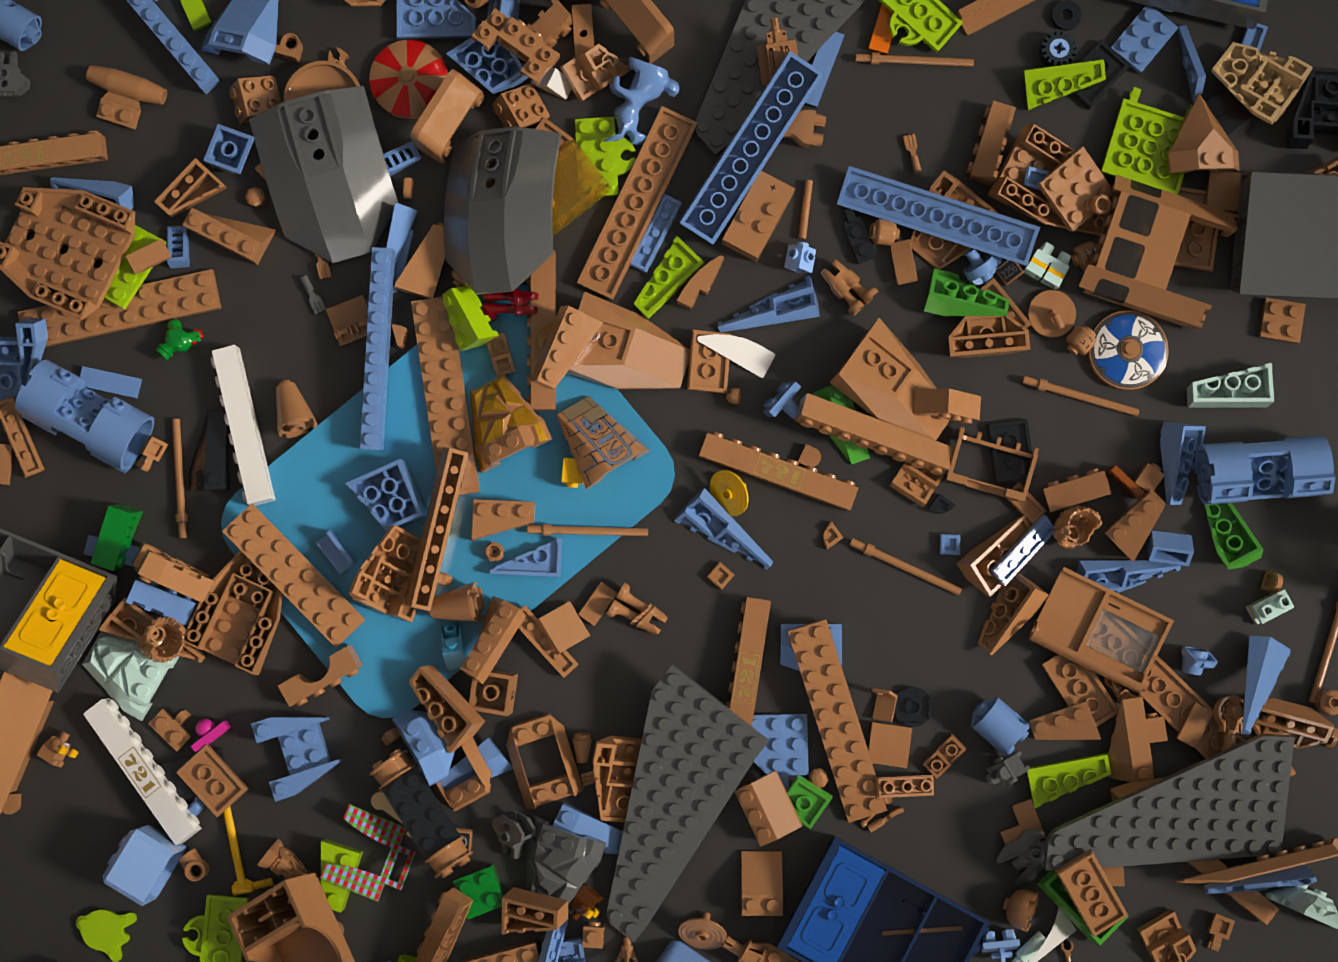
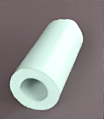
M1040 931L1033 935L1015 953L1017 956L1012 962H1028L1038 952L1046 940Z

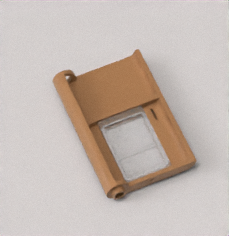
M1063 567L1030 632L1028 640L1139 694L1141 691L1145 692L1149 686L1150 681L1147 680L1148 673L1174 620Z

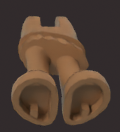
M624 582L616 598L633 606L641 613L638 614L614 599L606 616L614 617L615 615H621L631 620V625H636L635 627L658 635L661 629L649 623L652 616L666 623L668 617L655 605L653 606L651 603L648 605L634 597L630 593V586Z

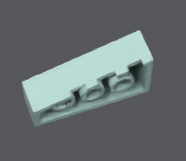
M1272 363L1192 382L1187 387L1188 408H1251L1270 406L1274 402Z

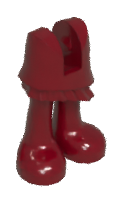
M516 288L513 292L483 294V299L488 302L497 300L511 302V304L483 303L482 312L484 316H489L490 321L496 320L500 313L515 314L516 317L534 315L538 312L537 307L528 306V300H539V294L536 292Z

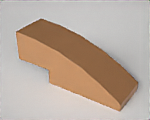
M720 255L710 261L690 279L677 299L678 305L692 310L699 293L707 296L724 261L723 256Z

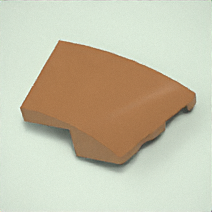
M600 44L593 46L559 67L579 102L613 82L614 76H619L620 78L631 71L629 65L619 61L617 56L609 53Z
M1171 908L1137 928L1153 962H1187L1196 952L1190 934L1181 928L1178 918Z

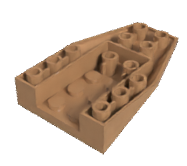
M1035 124L1023 126L988 196L1042 224L1068 229L1043 192L1023 186L1027 166L1051 172L1076 150ZM1110 207L1109 212L1103 215L1094 213L1075 231L1101 236L1106 228L1104 226L1106 218L1112 214L1113 208Z
M584 292L578 310L603 322V324L566 374L614 389H680L689 361L690 349L640 314Z
M878 318L860 339V344L847 362L837 371L830 383L872 417L936 441L948 424L949 419L913 414L914 390L937 388L916 359L884 322Z
M240 550L213 579L214 583L204 602H199L184 634V641L186 644L226 660L248 673L259 675L280 620L283 594Z

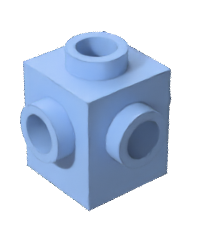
M805 242L788 245L784 268L796 273H812L816 249L809 247V244Z

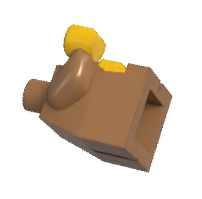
M63 731L60 737L52 736L46 741L37 756L51 765L62 767L65 756L68 755L71 758H75L79 752L75 749H70L71 744L66 742L70 734Z

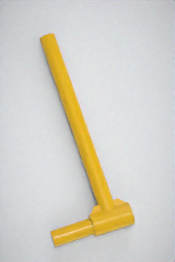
M231 807L223 812L237 877V881L232 885L233 895H242L254 892L256 889L274 886L273 878L255 882L248 878L245 879Z

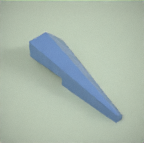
M810 275L805 277L804 282L796 286L794 284L789 285V289L780 294L774 293L749 306L748 311L740 315L738 312L733 314V319L724 323L718 322L720 333L820 317L818 302Z
M705 488L697 493L674 519L678 524L682 522L689 526L693 532L699 531L707 535L708 540L735 553L737 551L747 556V560H755L761 563L766 570L773 563L767 554Z
M1132 560L1079 561L1076 573L1119 593L1144 584L1146 579L1151 577H1163V573L1173 569L1176 572L1180 571L1181 565L1152 562L1149 560H1134V562Z
M1249 636L1243 734L1251 733V728L1258 719L1262 707L1270 696L1277 678L1283 670L1287 658L1290 656L1291 649L1272 637Z
M487 738L478 746L486 764L492 770L493 774H491L490 778L513 769L512 764L490 738ZM465 756L449 770L448 777L441 780L440 783L446 792L477 775L467 756Z
M1304 864L1230 883L1216 882L1204 885L1205 894L1257 892L1270 887L1307 886L1317 882L1316 876Z

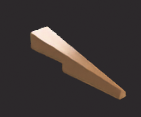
M126 596L113 613L108 616L99 630L142 643L141 639L144 629L156 618L142 607L126 603L128 598ZM186 643L179 655L200 663L206 658L196 648Z

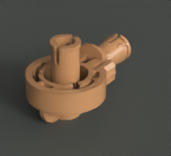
M1236 695L1220 698L1215 703L1213 710L1214 719L1218 724V732L1224 735L1223 751L1235 746L1237 736L1243 735L1245 701Z

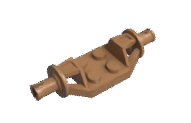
M728 936L727 943H724L722 948L737 956L736 962H801L771 943L749 940L746 944L742 945ZM751 948V949L760 951L761 954H759V953H757V952H754V951H752V950H749V949Z

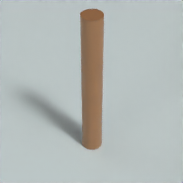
M805 180L798 236V239L806 240L812 180Z

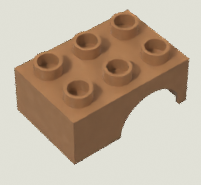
M316 873L286 879L227 916L246 962H355Z

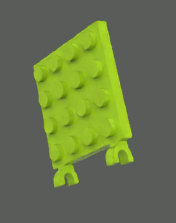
M1133 87L1128 99L1122 100L1101 173L1113 178L1119 175L1131 179L1133 184L1157 192L1164 190L1178 195L1184 173L1169 174L1167 153L1170 147H1173L1177 139L1176 135L1185 118L1137 103L1141 89ZM1190 105L1189 109L1186 110L1185 117L1193 105Z

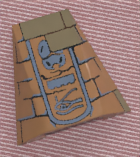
M590 396L556 415L564 437L569 443L570 452L576 460L579 474L582 475L586 490L602 481L607 473L630 459L635 461L650 451L649 448Z

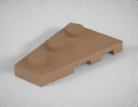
M1087 700L1029 719L1028 721L1035 740H1101Z

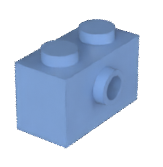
M1152 530L1147 543L1149 561L1189 566L1194 553L1192 535Z

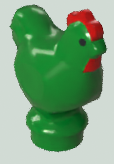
M171 319L167 324L168 330L165 333V343L158 344L159 346L155 350L165 360H168L170 357H173V352H185L192 345L201 342V338H203L202 331L194 329L193 332L187 333L182 330L179 320Z

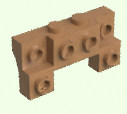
M496 8L472 34V41L476 42L477 40L483 44L486 51H489L497 40L500 45L526 62L521 69L520 75L523 77L526 75L531 78L536 86L560 58L558 52L544 43L540 33L537 31L532 32L520 19L516 20L513 17L508 18Z

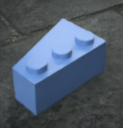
M135 580L126 600V603L143 607L144 610L162 615V617H172L178 623L186 626L189 625L199 604L195 602V599L186 595L183 597L170 588L166 587L164 589L159 587V584L154 581L147 583L143 580Z

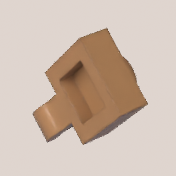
M148 435L139 451L143 456L137 460L135 466L148 472L153 460L159 462L168 444Z
M1214 913L1207 931L1213 934L1207 944V948L1218 952L1222 939L1229 940L1235 921Z

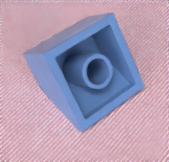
M218 124L203 161L211 167L240 175L255 137Z

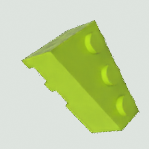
M468 285L451 288L442 294L443 304L447 309L449 323L453 327L455 341L460 351L481 347L499 336L496 330L493 331L488 323L490 322L489 316H484L480 308L482 306L481 301Z
M328 839L322 840L321 874L325 864H337L358 869L363 851ZM321 879V886L331 909L341 913L345 909L350 890Z

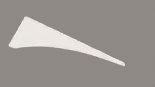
M1059 907L1051 932L1029 962L1039 961L1076 931L1070 919Z

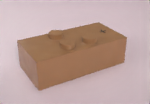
M761 171L724 235L722 244L757 262L789 204L795 188Z

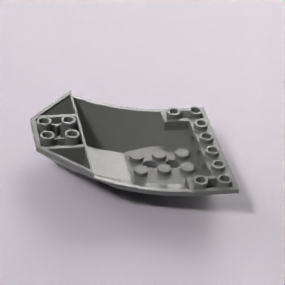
M364 86L316 92L282 102L250 118L249 121L253 136L255 137L254 140L265 179L285 238L333 264L372 253V247L377 245L393 216L394 205L398 203ZM311 131L318 132V137L315 140L308 139V134ZM318 149L324 151V157L321 160H316L313 157L314 152Z
M514 126L478 131L454 145L445 196L446 262L476 295L513 292L555 253L553 251L552 230L553 194L561 140L559 132ZM494 162H496V165L493 168H489L494 164ZM491 180H495V184L491 188H486V185Z

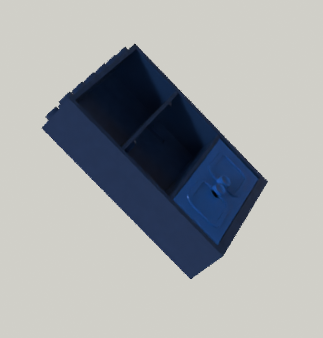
M833 835L776 944L777 948L802 962H969L972 955H977L981 946L978 943L982 937H986L990 926H988L989 921L984 917ZM963 926V930L920 933L922 928ZM914 929L912 934L881 935V931Z

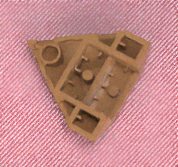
M1200 93L1197 94L1192 109L1188 111L1176 135L1177 139L1173 147H1170L1167 153L1169 174L1188 173L1194 170L1240 172L1237 149Z

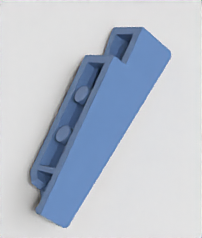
M399 203L394 205L386 247L396 251L394 283L408 263L414 236V230H411L418 212Z

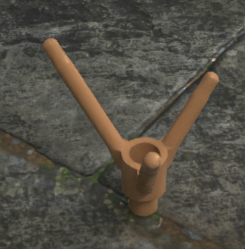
M623 938V946H621V951L615 962H620L622 959H625V962H629V959L639 962L629 938Z

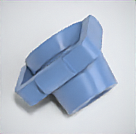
M1189 646L1182 647V672L1202 675L1204 668H1214L1218 663L1207 649Z

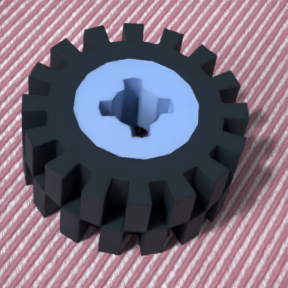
M1055 31L1054 34L1050 33L1046 36L1039 49V53H1041L1040 59L1044 60L1042 63L1044 65L1047 63L1048 67L1070 64L1077 54V44H1074L1076 41L1070 38L1072 35H1065V31L1061 33Z

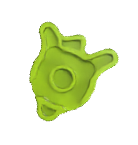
M99 909L88 915L78 917L76 926L80 930L83 940L90 948L103 951L108 954L113 962H118L123 956L122 946L130 940V935L124 932V928L135 923L137 915L134 912L121 915L112 910Z

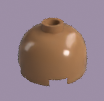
M1020 889L1014 892L1010 898L1006 897L1003 909L1006 910V918L1013 927L1024 932L1029 930L1031 923L1028 921L1032 919L1033 914L1035 915L1038 906V892Z

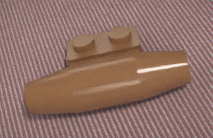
M91 65L87 70L86 79L108 91L101 98L96 117L136 129L141 113L139 101L163 105L166 100L167 90L145 78L118 69Z

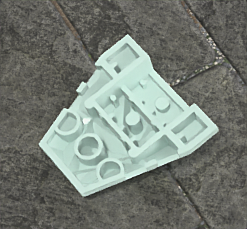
M101 631L82 665L124 712L143 721L153 704L150 700L168 669L174 667L179 656L172 659V661L164 663L154 662L144 657L143 653L139 651L138 645L140 643Z
M1307 885L1270 887L1261 892L1264 897L1338 929V912L1333 901L1326 897L1327 893L1315 888L1313 892L1307 889Z

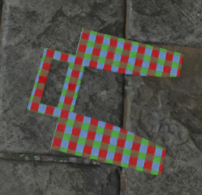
M349 804L343 819L368 837L391 847L381 875L378 876L357 868L325 864L320 879L378 902L384 884L402 890L416 852L400 846L405 827ZM401 852L408 855L397 883L390 880L389 877L398 853Z

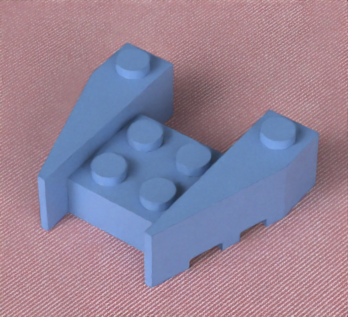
M270 717L251 724L257 743L276 737L279 738L288 767L289 776L269 782L275 802L299 794L343 761L341 758L331 762L319 724L330 720L329 717Z

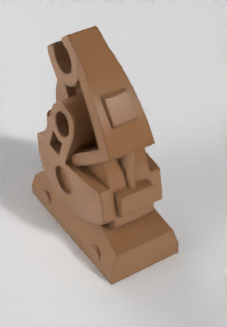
M279 839L257 864L262 868H270L278 876L280 874L284 875L286 879L311 874L309 870L304 869L305 866L292 851L284 848L283 843Z

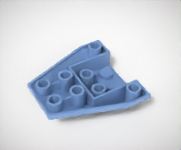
M230 0L208 30L201 50L218 55L221 50L246 54L253 62L270 65L276 49L279 0Z

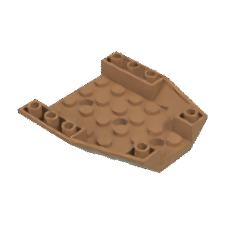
M23 187L15 203L21 209V212L6 242H0V270L30 298L83 320L100 307L134 239L135 211L84 190ZM34 231V238L27 240V235ZM68 245V251L65 254H61V248ZM102 259L101 267L95 268V262Z

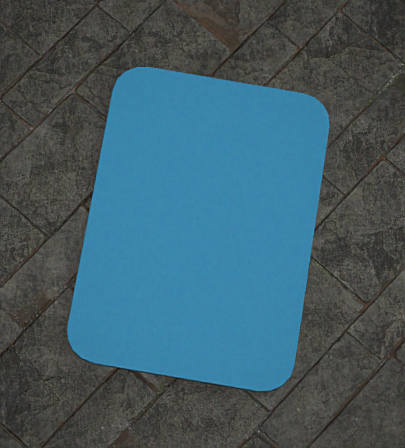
M520 284L517 287L520 290L531 291V288H527V285ZM483 294L477 295L482 305L483 303L511 304L510 301L505 300L488 302L483 299ZM500 313L496 320L488 323L493 331L505 333L516 369L515 372L505 375L527 402V395H531V387L527 386V375H531V367H527V355H531V347H527V335H531V327H527V315L516 317L515 314ZM487 343L481 347L460 351L459 349L473 445L470 391L498 378L492 364ZM417 345L392 364L388 370L384 450L360 449L363 388L268 466L276 501L257 505L256 507L359 612L365 621L335 648L284 595L281 613L328 670L330 666L329 656L349 645L353 646L363 666L358 668L359 673L350 678L347 675L342 677L340 685L355 704L367 714L380 718H392L419 705L420 701L408 682L419 667L434 665L447 680L460 671V668L447 670L442 654L441 625L461 623L466 655L468 656L477 642L492 596L504 599L518 608L525 604L532 611L621 537L615 535L575 534L543 536V534L527 533V526L473 541L474 499L535 502V524L531 525L536 526L552 524V526L632 528L659 506L671 492L675 478L673 459L664 444L618 389L565 374L556 386V411L535 412L545 421L552 440L536 448L527 447L501 460V465L485 473H482L476 459L480 492L458 496L440 571L451 575L453 581L450 587L437 583L434 597L466 584L477 582L476 587H481L485 603V609H481V615H484V619L478 623L435 619L427 613V610L418 608L413 622L410 623L382 614L353 600L349 594L357 571L387 531L345 483L398 459L406 460L428 511L436 478V467ZM590 396L649 448L650 451L635 461L630 459L607 473L602 481L587 490L584 484L578 485V488H568L566 484L561 482L563 459L575 458L570 452L569 443L564 437L556 415ZM244 487L237 491L226 504L221 518L222 531L249 506L243 500L242 491H244ZM426 517L400 526V528L421 538ZM328 530L335 533L357 562L342 575L337 572L316 544L317 541L327 535L326 532ZM222 532V536L229 549L236 555L240 549ZM558 538H562L561 577L490 574V569ZM491 542H497L504 547L503 558L500 561L495 560L492 562L487 559L485 548Z

